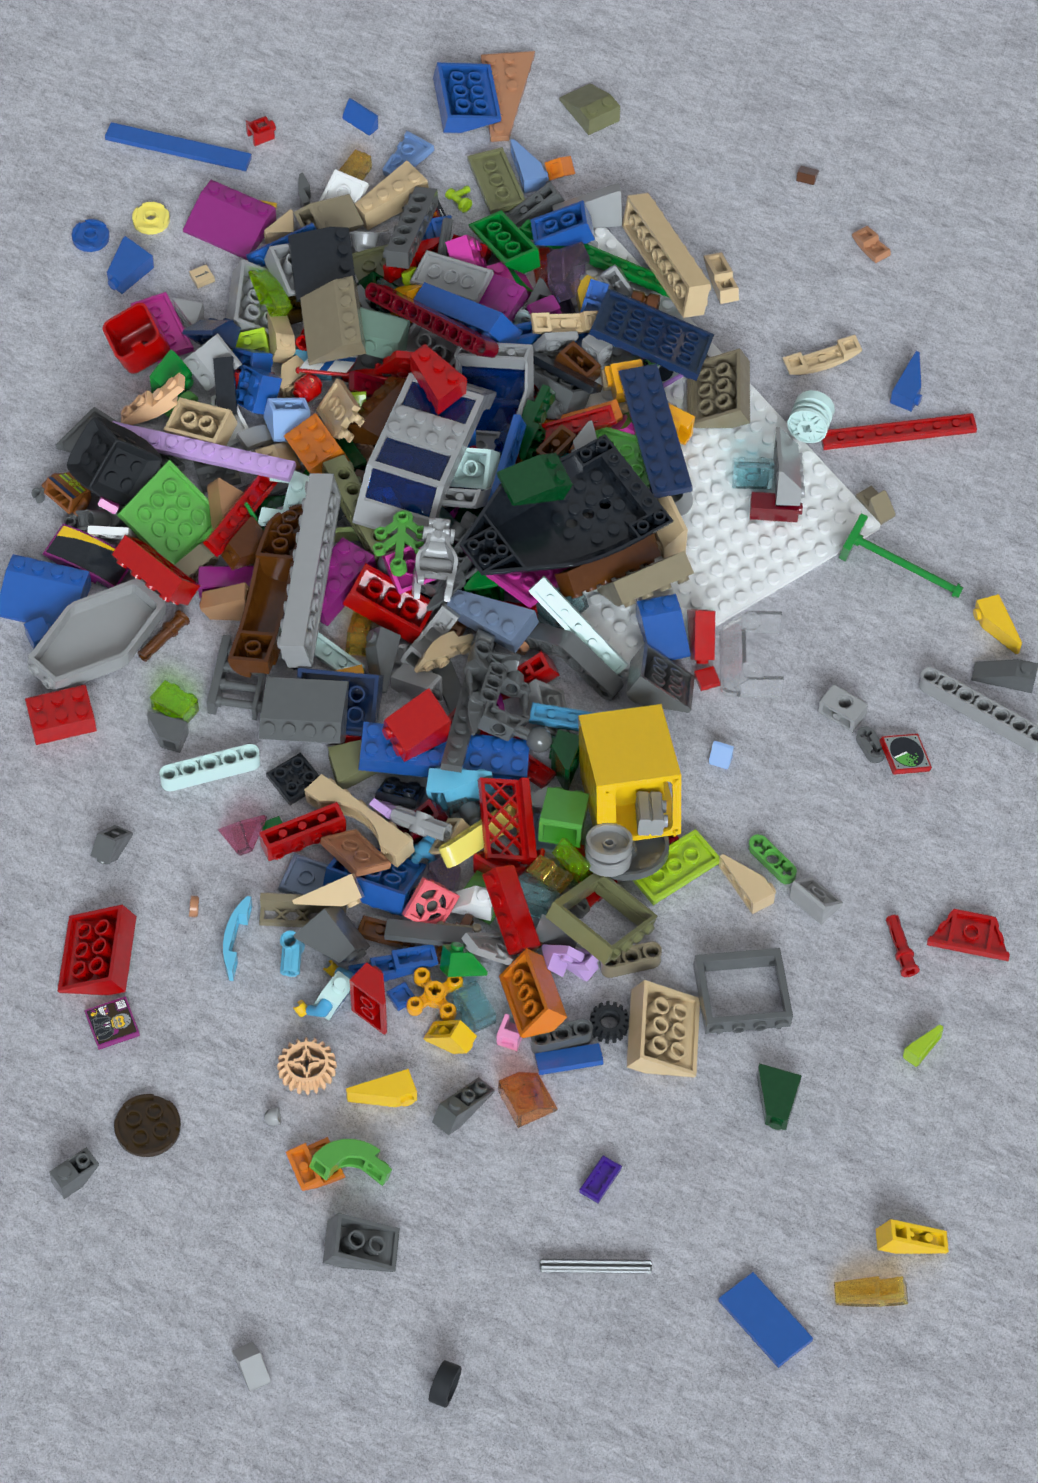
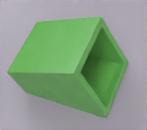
M548 787L539 820L538 841L580 848L589 804V794L579 790L569 791L561 787Z

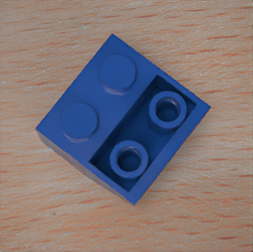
M243 364L236 389L237 404L252 413L264 415L267 399L277 398L282 378L273 373Z

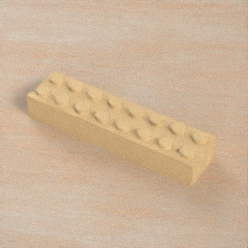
M649 193L628 195L622 223L623 229L682 317L704 315L708 304V294L711 290L710 281L705 277L702 269L699 268L694 257L690 255L686 246L679 239L678 234L675 233L671 224L664 217L663 212L660 211Z

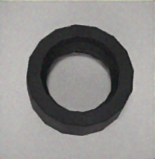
M446 1360L441 1363L430 1389L429 1402L444 1408L449 1405L460 1379L461 1366Z

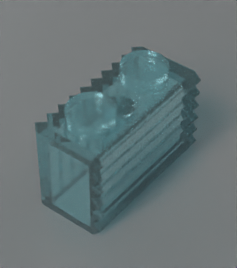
M476 980L453 991L451 1002L455 1005L457 1011L460 1010L463 1015L461 1017L462 1022L468 1028L470 1027L472 1032H479L496 1023V1012Z

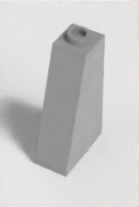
M613 184L552 205V211L583 200L591 215L593 228L622 226L621 188L619 184Z

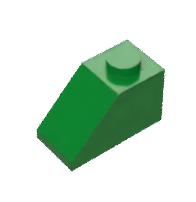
M452 942L451 944L443 945L440 970L447 977L487 976L488 971L466 949L464 944Z

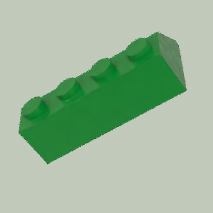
M502 210L468 224L469 228L505 266L523 274L541 267L539 249Z

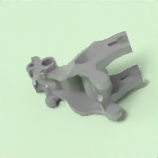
M429 517L428 526L423 527L422 542H425V544L416 555L415 568L413 570L412 595L414 599H420L421 585H424V578L446 580L444 601L450 602L458 566V557L451 546L454 541L455 529H449L450 519Z

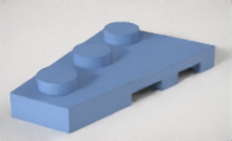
M406 131L404 140L399 142L397 146V151L390 156L383 167V175L387 177L406 160L416 167L435 151L434 145Z

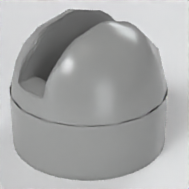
M278 1107L266 1111L264 1116L266 1124L270 1126L281 1125V1114Z

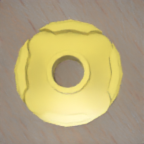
M145 202L139 208L136 207L132 213L133 225L136 230L143 234L160 233L170 223L169 211L161 203ZM149 216L155 217L152 220L146 219Z

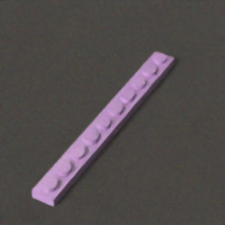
M112 421L144 438L161 454L287 482L291 481L296 468L295 461Z

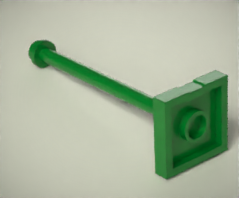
M860 514L842 548L839 559L846 562L854 545L857 547L860 545L952 592V597L959 598L964 588L960 586V583L956 586L864 539L861 532L868 516Z

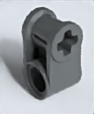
M105 509L75 511L78 515L79 523L77 529L82 531H88V526L107 527L111 521L110 513Z

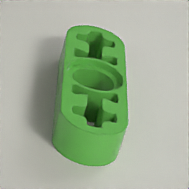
M759 834L752 836L748 846L750 853L781 883H793L796 879V867L765 836ZM755 843L758 845L761 843L762 848L760 846L754 847ZM773 855L778 858V861L770 863L766 858ZM783 870H784L786 873L790 871V872H791L790 876H789L788 874L783 875Z

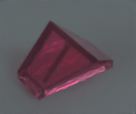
M261 815L241 820L217 830L236 853L241 856L253 851L267 816Z

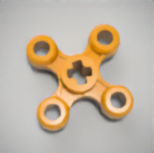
M417 968L413 975L414 982L417 986L424 989V993L419 997L413 996L408 999L406 1003L407 1012L412 1016H418L425 1007L429 1006L439 1009V1014L443 1021L454 1020L457 1015V1009L453 1003L446 1000V996L451 992L457 993L462 990L463 978L447 977V980L441 983L431 980V975L427 968Z

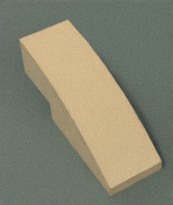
M723 253L705 255L704 262L720 304L739 301V289L733 279V271Z

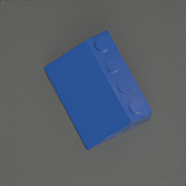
M437 62L433 81L443 133H463L501 121L502 118L490 64Z
M12 554L0 592V617L27 623L31 619L43 616L45 622L50 623L52 626L69 604L88 596L92 586L90 572Z
M335 857L326 867L323 886L351 874ZM407 858L398 868L391 864L390 869L356 877L365 896L360 899L361 902L372 908H379L390 914L402 916L409 902L410 892L419 884L427 864L421 862L414 864L411 859Z

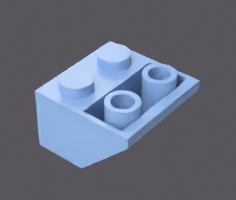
M305 398L267 399L263 417L273 442H288L284 435L310 417V409Z

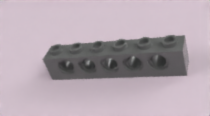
M416 186L413 193H410L408 204L404 205V212L402 215L400 214L398 225L394 226L393 235L389 237L388 246L383 251V257L386 258V266L409 269L437 209V189Z

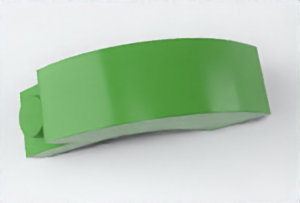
M340 1139L326 1144L313 1155L309 1166L324 1180H327L340 1168L355 1167L367 1173L382 1186L388 1181L392 1171L385 1161L378 1158L380 1149L370 1143L356 1139Z

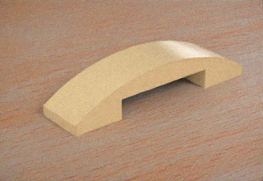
M583 311L574 314L531 313L533 333L542 335L550 332L577 331L578 334L589 333L598 311Z
M856 335L837 340V345L804 356H802L801 352L783 357V362L790 375L811 374L827 370L848 361L862 352V348Z

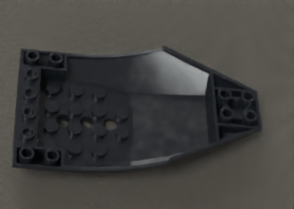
M606 434L560 458L573 484L564 500L512 506L502 484H500L459 546L481 575L520 574L575 567L606 558L645 539L673 523L674 520ZM607 503L610 505V508L602 509L600 505ZM589 512L594 516L588 519L583 514ZM574 519L578 524L576 527L570 528L566 525V521Z

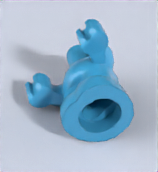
M426 836L418 844H414L415 852L411 854V860L414 864H419L422 858L429 859L428 866L431 865L434 868L437 865L438 859L434 854L429 853L436 839Z

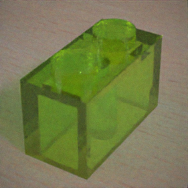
M166 680L150 696L151 708L171 718H181L189 723L199 712L198 699L195 695L186 693L177 684H171Z

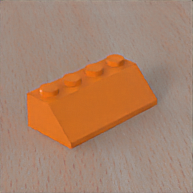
M526 948L499 975L519 1035L522 1038L553 1032L567 1018L551 971L546 967L544 956Z

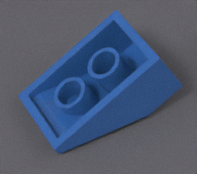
M583 200L531 219L534 244L538 246H580L595 240L591 215Z
M671 594L637 601L636 618L644 643L670 660L691 657L677 595Z

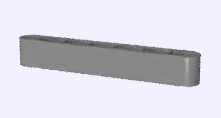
M927 667L922 670L919 681L921 691L1026 750L1038 753V740H1034L1038 739L1037 724L933 667Z

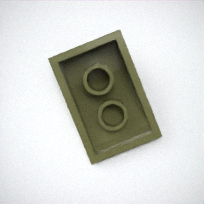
M591 83L559 97L560 102L588 135L620 121V105L611 94Z

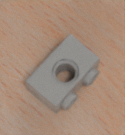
M833 684L820 700L818 712L853 733L865 718L868 704L862 699L849 694L844 688H839Z

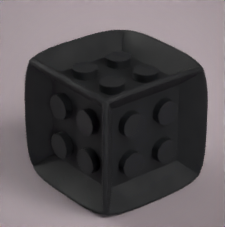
M94 417L86 425L73 447L67 461V469L85 488L100 497L125 506L158 472L162 459L157 450L136 433L109 420Z

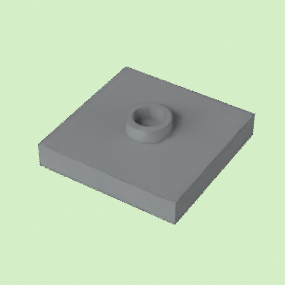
M578 332L544 333L532 345L533 353L540 352L546 356H558L566 346L579 338Z

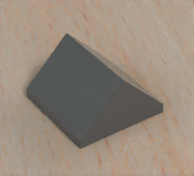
M542 914L536 928L539 941L548 945L571 946L575 949L577 942L546 918V915Z

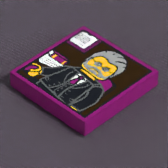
M126 996L84 1010L98 1050L140 1036Z

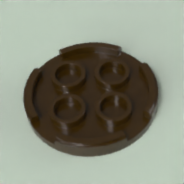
M154 1094L135 1096L123 1104L114 1120L116 1139L120 1146L132 1155L139 1157L160 1155L169 1150L176 1143L180 1135L181 1120L179 1112L170 1100L154 1096Z

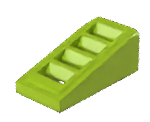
M939 1024L904 1049L903 1058L915 1067L919 1066L942 1038L943 1026Z

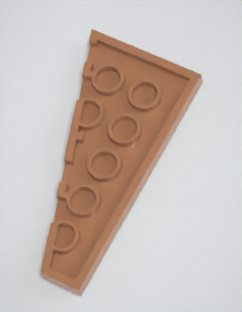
M535 51L481 55V64L491 65L502 118L500 122L489 125L491 142L509 141L519 104L527 84V78L531 71V65L535 58Z

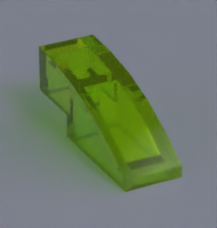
M249 270L248 274L260 305L266 306L270 317L286 316L292 309V305L278 280L267 270Z

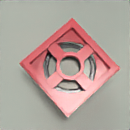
M423 877L420 883L411 890L409 902L402 915L415 922L437 924V922L443 921L445 923L460 896L447 889L441 883Z

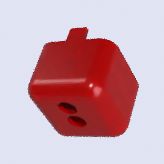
M144 303L132 305L108 319L103 325V332L115 357L131 374H137L157 363L170 351V345L159 322Z

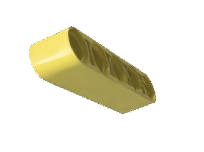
M508 804L504 809L513 817L515 809ZM494 810L491 814L494 816L498 810ZM501 813L496 817L503 826L509 822ZM482 820L474 823L438 847L447 868L460 864L484 848ZM492 822L489 824V831L496 836L500 830ZM510 823L506 829L510 831L514 826Z

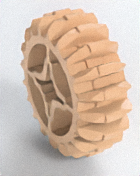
M305 1037L304 1042H300L297 1038L295 1045L289 1042L288 1049L283 1048L282 1055L278 1057L277 1070H279V1078L283 1079L284 1086L289 1085L290 1091L297 1088L298 1094L304 1090L309 1095L310 1090L317 1094L319 1087L325 1090L326 1083L331 1084L332 1077L336 1075L334 1069L337 1068V1063L334 1061L335 1055L331 1053V1048L329 1046L325 1047L323 1041L317 1044L316 1038L309 1042L308 1038ZM307 1060H308V1065H309V1067H308V1072H306V1067H305Z

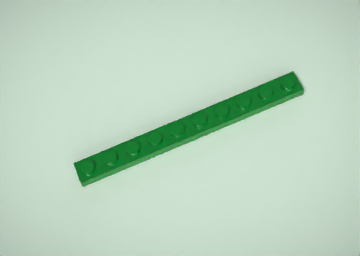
M527 219L519 229L530 240H533L531 220ZM582 244L580 246H546L602 270H607L615 264L623 271L629 282L636 283L646 289L669 297L651 270L589 244Z

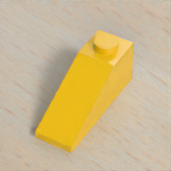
M997 594L976 600L975 609H973L975 620L979 621L985 631L1014 654H1019L1022 641L1000 595Z
M409 1069L346 1088V1099L348 1102L406 1107L417 1101V1090Z
M893 1219L876 1228L877 1250L895 1254H936L949 1252L947 1231Z

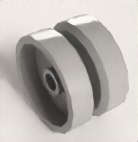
M602 823L591 828L586 836L585 864L589 870L604 877H615L624 874L630 868L632 861V834L625 827L614 823Z

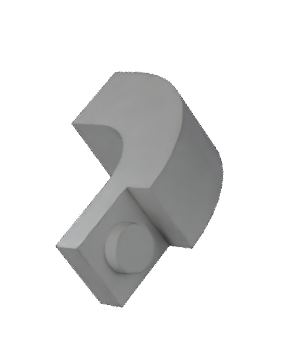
M444 604L399 661L415 667L428 647L437 638L448 633L460 618V615Z

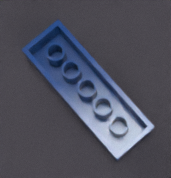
M424 282L414 297V300L497 343L515 344L522 334L502 312Z

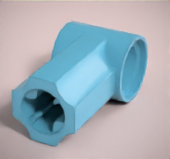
M291 930L284 932L280 937V944L282 945L280 973L288 977H296L300 974L301 954L305 949V944L295 939L293 935L296 932Z

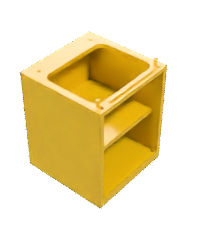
M662 704L578 715L580 777L584 793L589 794L588 809L593 827L602 823L621 825L628 829L634 841L681 834V772ZM668 782L672 783V797L668 786ZM638 791L662 793V800H665L667 803L664 815H668V827H664L662 836H652L651 834L643 836L638 834L635 809L636 793Z

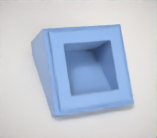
M714 741L709 764L728 769L733 758L734 747Z

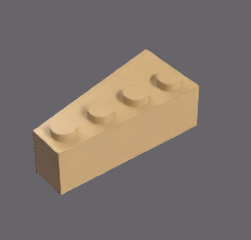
M407 160L355 203L364 227L367 230L401 213L402 207L408 204L409 195L413 193L416 186L429 188L427 179Z

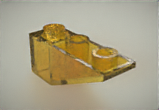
M353 611L347 631L345 652L351 655L366 656V637L372 629L373 621Z

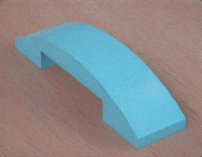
M251 896L245 897L235 908L225 929L223 955L229 981H234L238 957L237 952H233L239 924L248 925L253 907Z

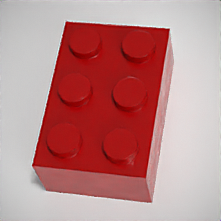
M86 684L25 698L36 745L97 731Z

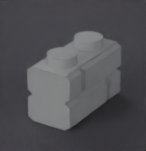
M638 791L635 802L638 834L643 836H649V834L652 836H662L664 827H668V815H664L667 803L665 800H662V793Z

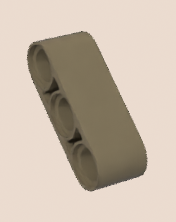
M201 543L177 562L175 566L196 582L198 580L199 566H215L219 556L216 557Z
M654 941L632 945L627 952L623 951L615 961L611 960L608 962L615 965L608 966L601 962V973L605 977L613 978L654 969L661 963L662 948L660 944ZM651 953H652V954H655L656 956L651 957V956H649L648 954H651ZM633 958L635 961H628L627 959Z

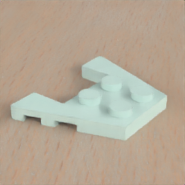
M294 470L290 482L270 478V481L289 483L283 509L262 507L258 524L266 526V523L276 513L280 512L282 514L289 510L290 506L302 504L303 498H306L305 483L309 481V476Z

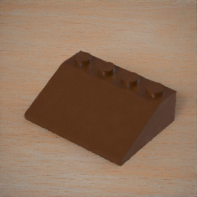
M389 377L362 404L358 414L365 419V422L361 427L356 422H353L347 428L354 435L353 443L376 445L406 378ZM416 386L411 389L404 406L430 413L434 408L432 402L428 400L424 389L417 388ZM388 438L385 447L396 448L401 441Z

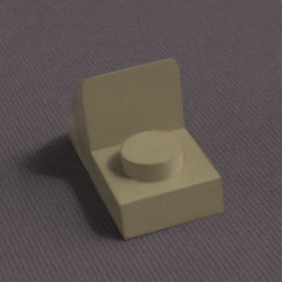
M871 485L856 494V498L875 517L880 525L895 517V511L885 490L878 493Z

